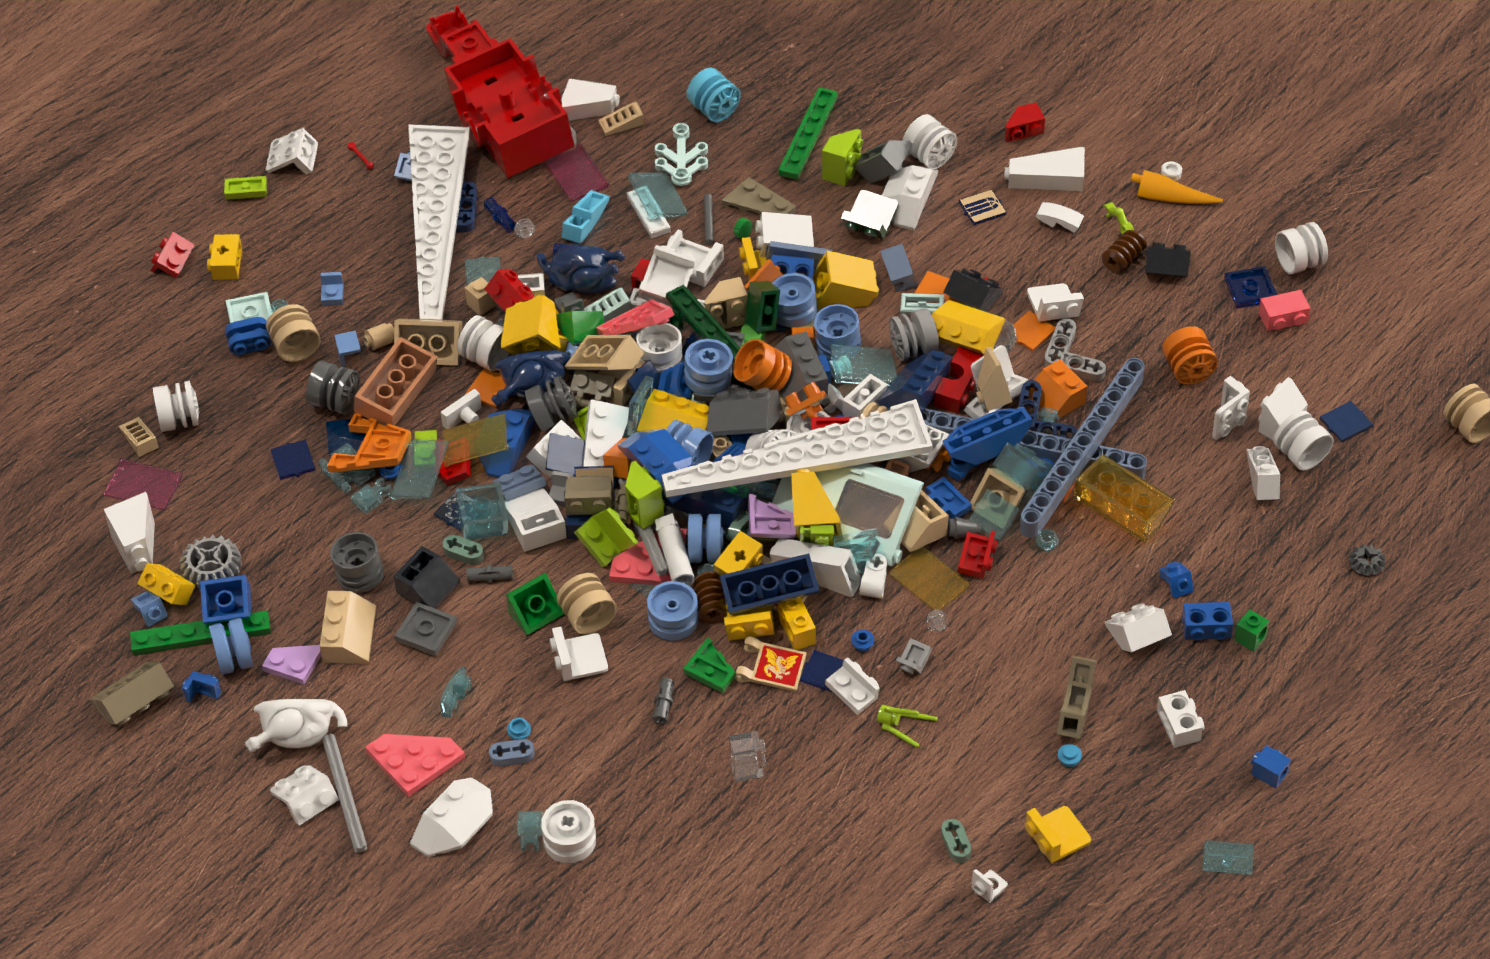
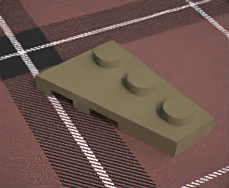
M750 177L722 199V206L729 208L731 205L738 207L739 211L747 212L748 210L756 212L760 217L762 212L794 214L796 212V205Z

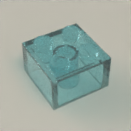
M1008 442L992 464L1023 488L1034 493L1053 467L1046 460L1035 456L1036 453L1028 447H1023L1019 443L1012 445Z
M501 483L456 488V508L463 538L470 540L508 534V515Z

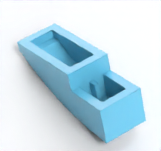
M592 190L573 206L572 215L563 222L562 238L581 243L599 220L609 201V196Z

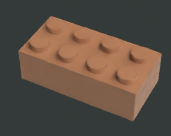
M400 337L355 395L354 412L362 414L367 419H376L381 425L391 424L395 426L436 372L437 356Z

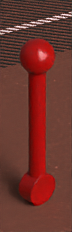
M354 142L348 143V149L354 151L366 164L367 169H372L374 164L369 162L359 152Z

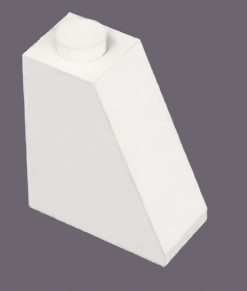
M569 79L561 99L562 107L567 112L569 121L609 115L613 113L614 107L618 106L619 95L614 85Z

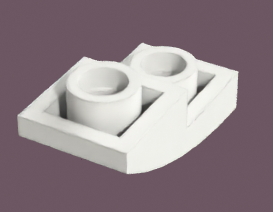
M1043 202L1035 217L1051 227L1059 223L1064 228L1075 233L1084 216L1067 207Z

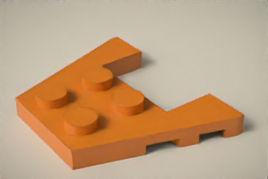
M354 413L349 423V431L367 434L356 455L334 453L327 465L328 472L399 465L412 439L411 431L391 424L384 426L379 424L376 419L370 418L367 420L362 418V414Z

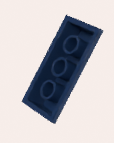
M931 350L909 361L880 397L877 404L890 408L916 399L922 413L934 398L935 391L942 378H949L952 356L942 351Z
M730 487L688 493L674 504L662 494V499L666 506L687 514H701L706 521L709 514H721V526L728 529L732 522L743 511L746 512L748 509L749 494Z
M809 553L720 575L730 615L820 593Z

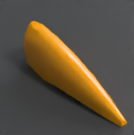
M1144 170L1143 175L1132 174L1131 181L1140 183L1138 197L1185 204L1223 202L1221 198L1194 190L1161 174Z

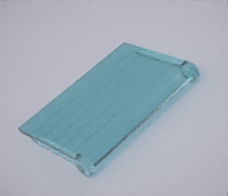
M667 172L630 173L628 175V179L631 181L650 220L656 217L688 215Z
M830 345L836 383L860 384L867 376L872 374L885 382L887 386H890L897 377L891 349Z
M411 439L390 497L394 500L399 498H430L449 441Z

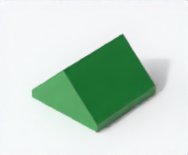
M568 311L556 314L558 329L573 345H581L587 335H599L596 327L604 323L603 311Z
M546 573L537 576L506 594L508 614L526 635L562 616L564 612L557 603V594Z

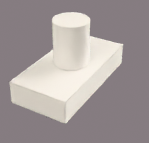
M473 389L441 411L443 427L449 431L463 420L471 427L475 426L480 420V417L475 412L482 408L480 393Z

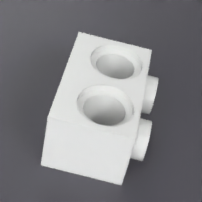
M1185 690L1158 698L1157 712L1174 748L1201 741L1202 731H1204V722L1201 717L1197 716L1195 703L1192 698L1189 699Z

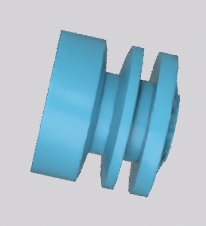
M706 68L699 72L688 85L686 92L688 101L713 122H719L728 118L737 108L741 98V92L738 87L733 85L730 80H727L715 68Z

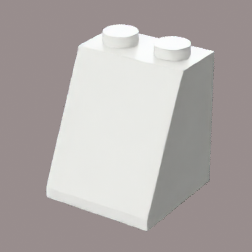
M144 492L105 508L104 513L111 537L130 573L133 574L144 570L146 563L153 564L155 522L147 493Z

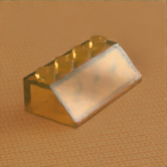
M1104 454L1075 481L1074 498L1145 543L1160 529L1175 503L1173 497Z

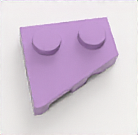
M749 494L750 537L795 539L796 532L794 514L792 512L782 510L770 502L766 504L756 499V495Z
M320 645L272 648L262 664V669L264 672L304 685L321 658Z

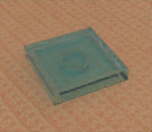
M645 376L630 400L626 435L631 436L637 431L644 407L652 393L653 377Z

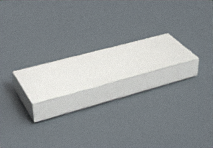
M646 186L627 192L629 202L651 239L671 232L669 224Z

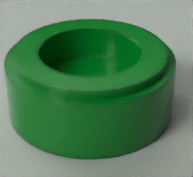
M746 218L739 219L734 226V236L741 240L742 238H747L752 231V221Z

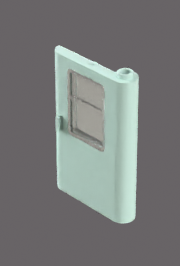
M869 463L815 472L840 517L842 535L833 536V543L856 551V554L866 558L872 554H881L886 558L887 565L893 566L895 563L898 564L902 557L900 543L924 482ZM791 476L783 477L772 503L782 510L793 513Z

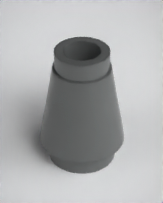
M958 517L948 519V537L959 539L966 538L967 532L978 535L981 533V523Z

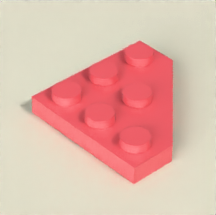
M651 299L597 326L596 330L599 335H618L629 331L636 332L652 325L665 324L669 321L670 317L674 316L671 307Z
M680 528L681 535L685 545L687 539V529ZM655 532V533H654V536H655V538H656V540H657V543H658V545H659V547H660V550H661V552H662V554H663V550H662V547H661V544H660V540H659V537H658V533ZM643 540L613 558L609 575L610 582L657 586L663 582L671 581L669 571L662 576L657 575Z
M383 734L365 747L366 753L408 797L465 758V752L451 738Z

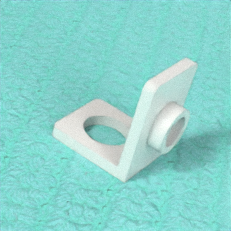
M976 869L972 872V889L989 903L1008 886V883L992 870H989L985 875ZM990 880H995L998 883L997 889L993 890V883Z

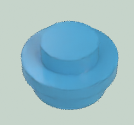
M515 718L508 725L507 732L513 740L526 739L531 733V726L525 719Z
M1066 744L1058 750V759L1065 767H1074L1081 761L1082 752L1075 745Z

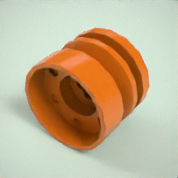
M1196 326L1181 328L1173 332L1165 339L1162 345V352L1170 364L1175 378L1182 384L1201 382L1212 375L1218 366V359L1205 333Z
M752 339L746 342L738 351L733 363L735 378L748 386H752L755 390L769 388V390H778L779 392L787 383L792 370L791 359L786 353L773 348L760 339Z

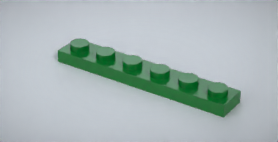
M818 88L778 169L779 176L795 180L799 179L838 98V91Z
M268 610L253 612L250 614V618L241 619L244 631H247L248 637L271 634ZM203 621L130 632L132 654L134 656L213 643L209 626L218 623L203 624ZM229 621L218 622L224 626L226 636H229Z

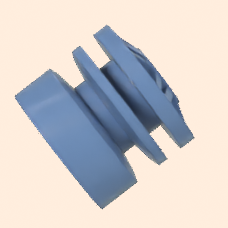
M835 304L821 309L816 314L814 328L818 352L825 354L828 361H837L841 356H846L848 360L854 358L860 352L862 346L859 318L855 310L847 305Z
M674 420L666 430L692 456V466L709 461L714 444L713 434L701 428L693 429L690 424Z

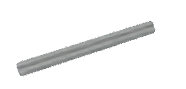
M619 478V479H618L620 488H621V484H622V483H626V482H627V479H625V478ZM636 524L657 575L667 574L668 566L651 526L649 525L642 530Z
M324 735L322 738L354 851L356 853L365 852L367 844L335 735Z

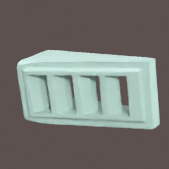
M621 287L584 308V311H602L605 308L606 311L603 312L604 321H607L631 310L630 300Z

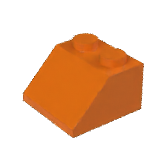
M1061 359L1043 368L1035 378V381L1040 383L1042 389L1039 411L1050 422L1059 419L1086 403L1087 385ZM1030 388V391H1029V399H1030V400H1032L1033 392L1035 391V390H1034L1035 388Z

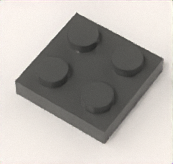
M416 602L394 635L395 641L436 656L458 623L457 617Z

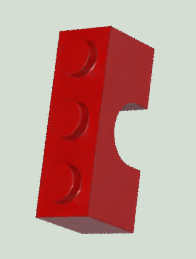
M962 347L957 349L951 361L950 376L958 379L942 378L935 391L934 407L959 414L962 407L967 406L970 391L974 392L976 388L971 365L983 357V354Z

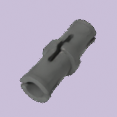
M491 564L487 565V567L466 569L467 582L488 581V583H493V580H513L512 565L492 567ZM497 572H500V574L480 575V573H497Z
M670 678L660 679L658 694L654 699L655 711L652 720L659 725L667 723L669 709L673 704L672 692L675 682Z

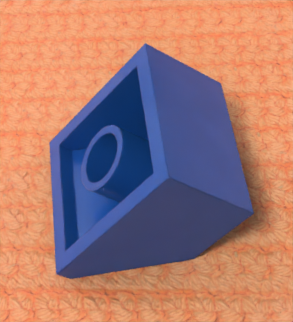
M246 575L200 581L203 624L225 622L237 618H250L252 610L251 586Z

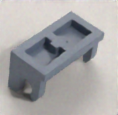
M903 244L880 251L892 285L904 282L902 285L895 287L896 291L912 287L916 288L914 274Z

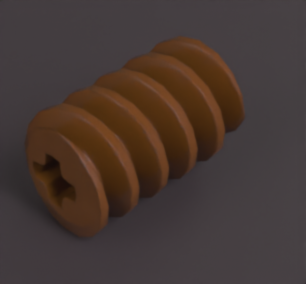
M1127 230L1102 254V262L1108 270L1118 274L1137 255H1140L1142 250L1146 249L1147 242L1139 232Z
M714 571L699 574L693 582L694 592L697 595L699 618L703 622L710 624L720 622L727 616L720 574Z

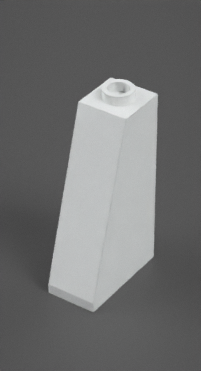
M1085 147L1012 158L1009 161V167H1005L1004 180H1008V188L1083 191Z
M779 538L775 546L771 548L770 558L772 562L809 553L819 586L848 597H853L861 584V576L852 552L849 549Z

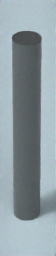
M711 194L704 195L705 243L707 245L714 243Z

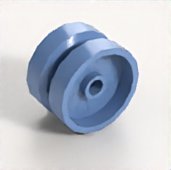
M790 273L779 276L772 282L773 285L781 290L777 314L778 324L786 327H800L808 324L815 318L817 314L815 284L811 278L803 274Z
M714 339L698 340L688 347L684 362V380L686 385L692 391L703 395H714L726 390L731 384L733 355L731 349L725 343Z
M689 514L688 557L690 563H701L703 561V549H707V560L709 563H715L721 556L723 549L721 514H709L707 517V528H703V517L701 514Z
M669 581L655 586L650 591L647 598L649 628L656 636L669 641L682 640L696 630L699 622L697 595L690 586L682 582Z
M241 618L229 620V636H226L224 626L221 623L209 626L221 675L234 671L232 657L237 658L238 666L242 670L253 667L250 654L252 649L247 631H244Z

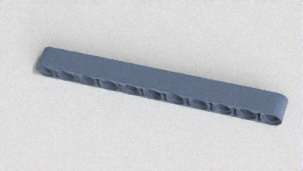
M1130 358L1124 363L1021 513L1020 532L1022 535L1029 538L1036 537L1048 522L1142 384L1145 367L1142 360Z
M926 408L921 413L926 425L948 434L956 427L975 420L974 418ZM1028 430L1017 448L1002 455L1035 461L1038 458H1047L1055 465L1072 439ZM1099 445L1082 472L1138 483L1145 478L1147 459L1139 453Z

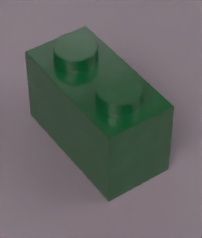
M769 281L749 283L745 323L756 332L776 329L781 290Z

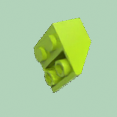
M855 129L829 138L822 150V180L845 186L848 180L853 178L855 174L854 166L861 156V148L863 146L861 130Z
M636 461L631 462L625 486L629 516L643 530L655 523V519L664 516L663 507L665 504L661 493L663 488L658 480H654L649 475L646 468L641 467Z

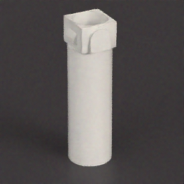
M673 513L655 519L656 531L671 581L682 582L690 586L694 582V575L678 522L675 520Z

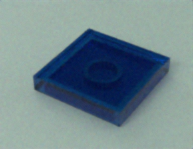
M1266 266L1224 273V280L1236 309L1260 305L1261 298L1277 295Z

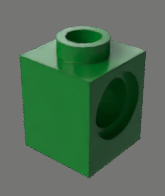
M1249 609L1237 623L1234 641L1254 652L1267 637L1269 620Z

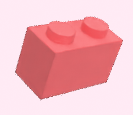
M1302 290L1261 298L1259 315L1267 331L1308 323L1310 306Z

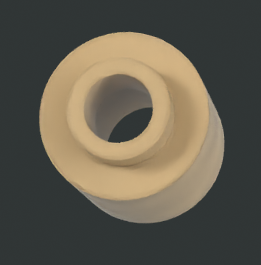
M383 323L365 330L363 341L366 347L376 350L391 344L394 340V327L391 323Z

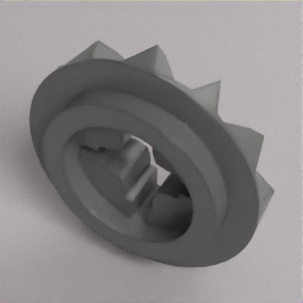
M1362 544L1360 547L1354 546L1352 552H1350L1349 564L1359 574L1375 575L1384 569L1385 555L1381 553V548L1375 549L1373 545L1365 546ZM1364 555L1368 556V558L1371 559L1370 564L1369 561H1367V559H1364Z

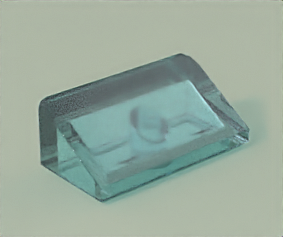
M1205 841L1203 871L1252 875L1254 845Z

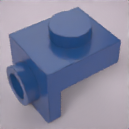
M1172 562L1167 564L1166 567L1159 569L1160 577L1170 585L1172 597L1176 598L1194 591L1191 571L1180 562Z
M193 671L190 677L184 680L182 685V691L187 702H191L196 693L218 699L221 694L218 679L210 674L205 675Z

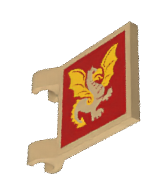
M751 636L746 637L744 651L759 653L754 671L744 666L737 667L736 681L742 683L754 682L797 692L807 652L763 643Z

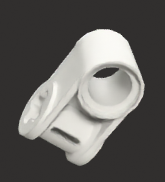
M872 554L867 558L859 595L883 598L887 560L883 555Z

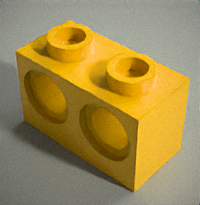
M146 563L137 583L167 602L177 605H187L196 586L165 566Z
M801 597L777 603L778 618L793 649L799 650L815 645L816 627Z

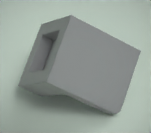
M552 471V487L549 496L557 506L565 507L566 480L569 477H574V474Z

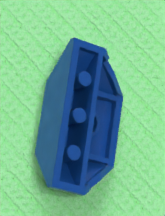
M1024 407L996 410L956 427L942 443L952 458L977 465L1017 448L1033 421Z
M517 408L489 414L474 445V449L485 468L487 476L500 478L504 474L513 472L536 424L531 411Z
M666 429L635 432L617 445L631 462L636 461L641 467L646 468L654 480L660 482L663 488L661 493L665 497L662 475L692 466V456ZM686 494L666 498L674 504Z

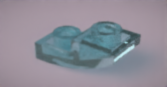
M461 667L456 671L443 692L440 701L442 717L451 718L453 709H457L458 699H465L466 690L471 688V677L467 675L466 667Z

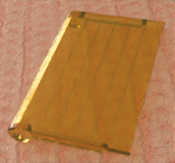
M505 413L443 430V463L445 467L509 449Z
M924 546L916 549L889 572L892 577L937 613L964 593L971 585Z

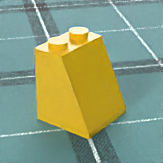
M826 251L813 271L812 281L815 284L817 310L835 304L847 305L849 307L869 306L878 295L879 288L876 284V271L871 260Z
M538 295L531 300L518 302L514 306L507 308L501 348L512 355L561 349L554 302L544 295Z
M801 469L797 470L796 473H791L794 527L797 539L800 538V526L804 525V528H811V525H834L833 536L842 535L840 517L815 472Z

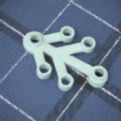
M678 123L673 127V136L677 140V154L668 149L664 143L655 145V154L659 157H667L677 164V168L668 164L665 158H657L655 160V169L670 174L671 180L675 185L685 186L691 182L692 174L698 170H706L708 168V159L706 157H698L694 164L686 168V164L698 155L704 156L708 153V145L705 142H699L695 148L686 154L685 141L689 137V126L685 123Z

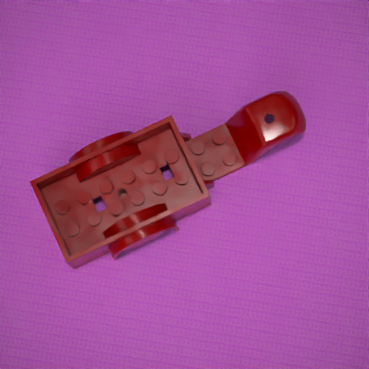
M458 5L454 7L455 11L444 13L436 18H430L426 30L432 43L444 58L453 56V64L444 68L458 116L464 127H470V139L477 147L483 145L486 147L507 178L575 147L568 115L562 107L560 91L558 87L552 88L550 81L547 82L545 75L540 78L533 54L525 57L511 38L500 43L495 38L491 40L477 20H473L471 24H468L464 12L461 13ZM519 116H523V117H524V118H522V119H520V120H518V121H516V122H513V120H512V119H514V118H516V117H519Z

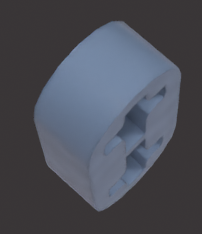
M527 739L495 743L489 749L490 761L495 766H509L530 762L534 758L533 743ZM521 749H526V753L521 754ZM498 752H502L503 756L498 757Z

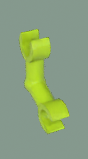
M1112 202L1103 205L1108 210V214H1105L1107 218L1111 216L1117 217L1121 234L1127 230H1134L1132 224L1127 221L1122 208H1116Z

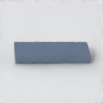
M770 241L766 260H771L772 255L814 259V267H817L825 252L832 250Z

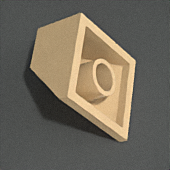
M991 347L986 348L977 380L979 391L976 392L980 405L984 404L987 411L1012 402L1001 364Z
M988 468L970 502L972 510L1005 530L1026 490L1017 479L997 468Z

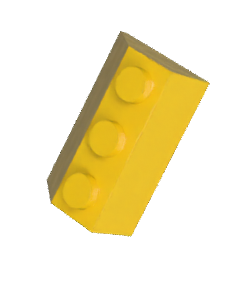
M950 300L932 313L940 343L955 348L962 347L981 353L983 356L986 348L991 347L993 350L1006 320L1003 317Z
M654 389L646 402L636 432L667 429L674 420L690 424L693 429L701 428L707 431L709 406Z

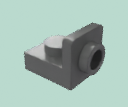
M573 292L554 299L555 307L559 313L584 311L583 300L581 298L577 299Z

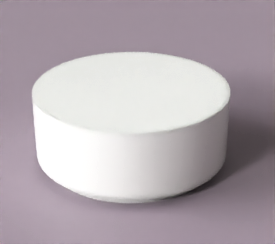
M1166 162L1161 167V175L1177 181L1181 178L1182 167L1176 162Z

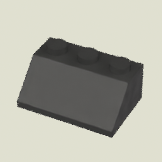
M807 332L785 337L775 348L786 353L792 362L790 377L785 386L780 390L786 407L785 397L795 391L801 401L808 399L803 387L812 382H815L820 391L824 390L828 396V377Z
M762 388L750 392L744 389L736 393H729V391L717 393L716 397L709 404L707 431L711 432L713 436L768 432L784 414L778 390Z

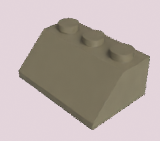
M145 662L90 698L89 701L109 724H118L120 726L131 719L130 715L138 711L140 713L150 707L149 702L156 698L160 700L170 693L169 689L174 687L159 662Z

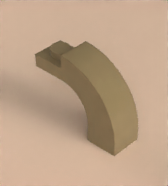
M1078 656L1072 657L1066 695L1060 711L1058 735L1081 738L1091 697L1096 660Z

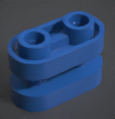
M253 317L228 324L225 328V333L228 339L229 351L235 355H243L268 348L272 340L266 329L267 320L263 317Z
M685 361L676 364L674 368L669 367L661 372L658 390L686 399L691 396L692 390L686 385L684 380Z

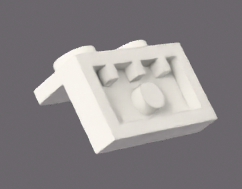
M848 657L843 661V666L825 681V685L857 715L878 699L880 688L876 680L868 677L862 671L860 665L852 662Z

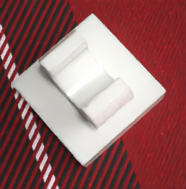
M828 384V396L819 401L824 406L829 403L824 408L828 413L834 412L836 407L843 412L844 397L833 385Z

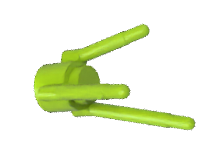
M887 705L880 707L877 716V722L883 724V730L893 733L916 748L919 747L917 742L892 726L898 725L900 716L931 721L938 720L935 716L919 714L918 711L894 708Z

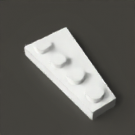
M590 400L588 404L582 469L604 468L603 455L622 438L633 408Z

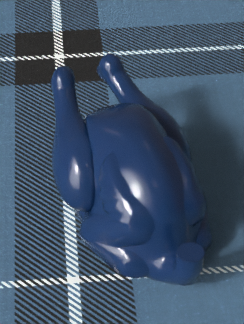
M578 245L561 247L553 255L551 262L546 260L544 253L537 254V262L548 275V280L552 285L565 291L572 290L583 294H597L614 288L617 284V279L614 275L619 273V269L615 264H609L608 262L610 260L623 261L625 259V256L619 250L610 252L600 247L580 248Z
M559 350L521 353L501 359L495 364V369L500 371L505 388L504 390H499L497 395L492 396V402L499 407L503 402L507 401L509 396L516 395L520 398H526L525 390L536 385H540L547 392L546 381L551 380L555 386L554 377L560 375L564 378V365L567 364L571 357ZM570 369V374L574 375L575 369Z

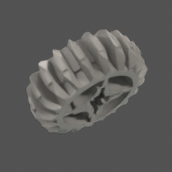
M213 534L210 538H206L203 535L202 540L195 539L194 544H188L187 550H183L182 557H180V570L185 579L194 583L201 590L200 581L239 576V569L242 566L241 554L237 546L232 544L230 539L224 540L222 535L218 538H215Z

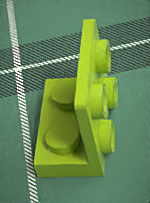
M611 508L593 515L574 532L601 567L610 563L622 551L638 543L633 531L623 524L620 515Z

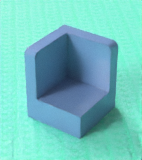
M356 331L334 335L341 367L346 366L345 355L361 351Z

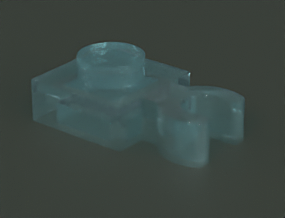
M379 478L376 480L375 486L371 487L367 484L351 496V501L367 514L383 502L382 496H387L392 492V486L388 484L386 487H382L385 485L384 479Z
M518 811V837H522L520 840L522 851H525V846L528 843H533L534 850L538 851L539 841L537 837L542 836L541 822L543 811Z

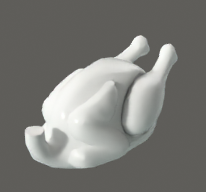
M279 699L261 702L254 707V712L260 716L263 733L256 737H250L245 742V745L250 752H255L260 745L266 742H273L278 746L286 748L309 747L319 742L326 735L332 716L336 717L338 727H347V719L344 711L337 704L325 699Z

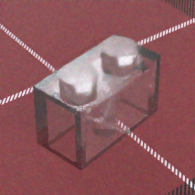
M757 731L729 736L730 765L735 782L763 777V767L767 766L764 754L766 753L764 739L759 740Z

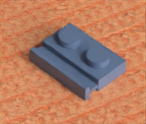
M532 464L523 466L520 470L500 476V478L493 480V485L502 498L504 497L505 501L508 502L546 486V481Z

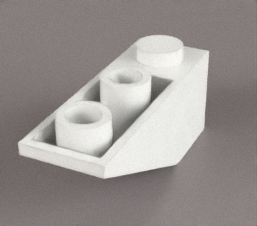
M1256 446L1253 449H1247L1251 481L1256 499H1280V473L1269 448Z

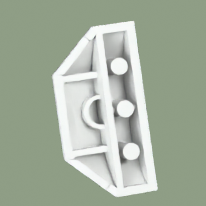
M908 166L901 168L897 174L890 175L882 196L898 202V208L892 219L894 226L915 230L937 177L938 170L921 166Z
M473 778L454 780L423 813L411 839L410 846L427 857L462 848L493 815L490 789Z

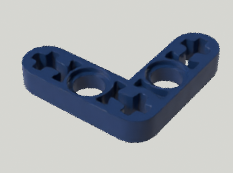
M464 182L462 185L456 232H469L475 227L478 194L477 187L473 182ZM467 204L472 206L469 209L461 208L463 205Z
M1035 380L1026 381L1022 386L1019 407L1030 406L1035 410L1030 415L1033 423L1028 430L1035 431V428H1037V432L1041 433L1044 429H1050L1054 436H1057V431H1060L1059 437L1066 438L1067 433H1072L1070 439H1073L1078 431L1076 427L1037 420L1042 392L1041 385ZM1030 388H1035V389H1034L1035 391L1033 392L1032 400H1030V399H1029V391H1030Z

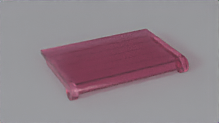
M578 144L575 149L545 161V164L571 202L583 198L591 190L599 192L609 187L608 181L582 144Z
M120 458L118 467L107 485L104 496L125 501L146 492L150 507L165 510L182 480L183 474Z

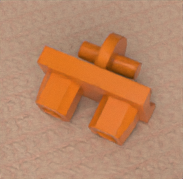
M812 382L803 387L808 399L801 401L796 391L785 397L789 408L786 410L788 415L790 416L805 408L806 411L800 414L804 420L808 417H818L816 413L823 410L821 405L818 404L813 407L811 404L823 399L827 395L824 390L820 391L815 382Z

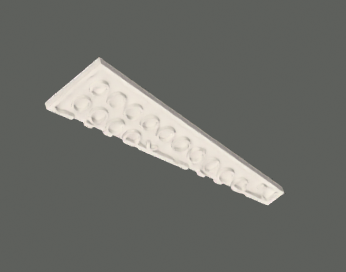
M409 125L420 319L443 320L470 138V127Z
M915 399L892 406L889 411L882 413L878 411L871 412L869 417L862 419L858 417L851 418L848 423L842 425L834 423L824 428L814 429L764 444V448L752 451L750 448L744 450L743 454L731 457V455L723 456L721 461L714 463L707 461L696 466L662 475V483L666 497L789 477L791 473H796L797 470L801 469L818 472L933 452V445Z

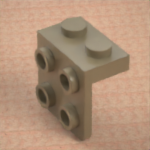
M609 476L567 478L565 491L566 515H591L611 508V478Z

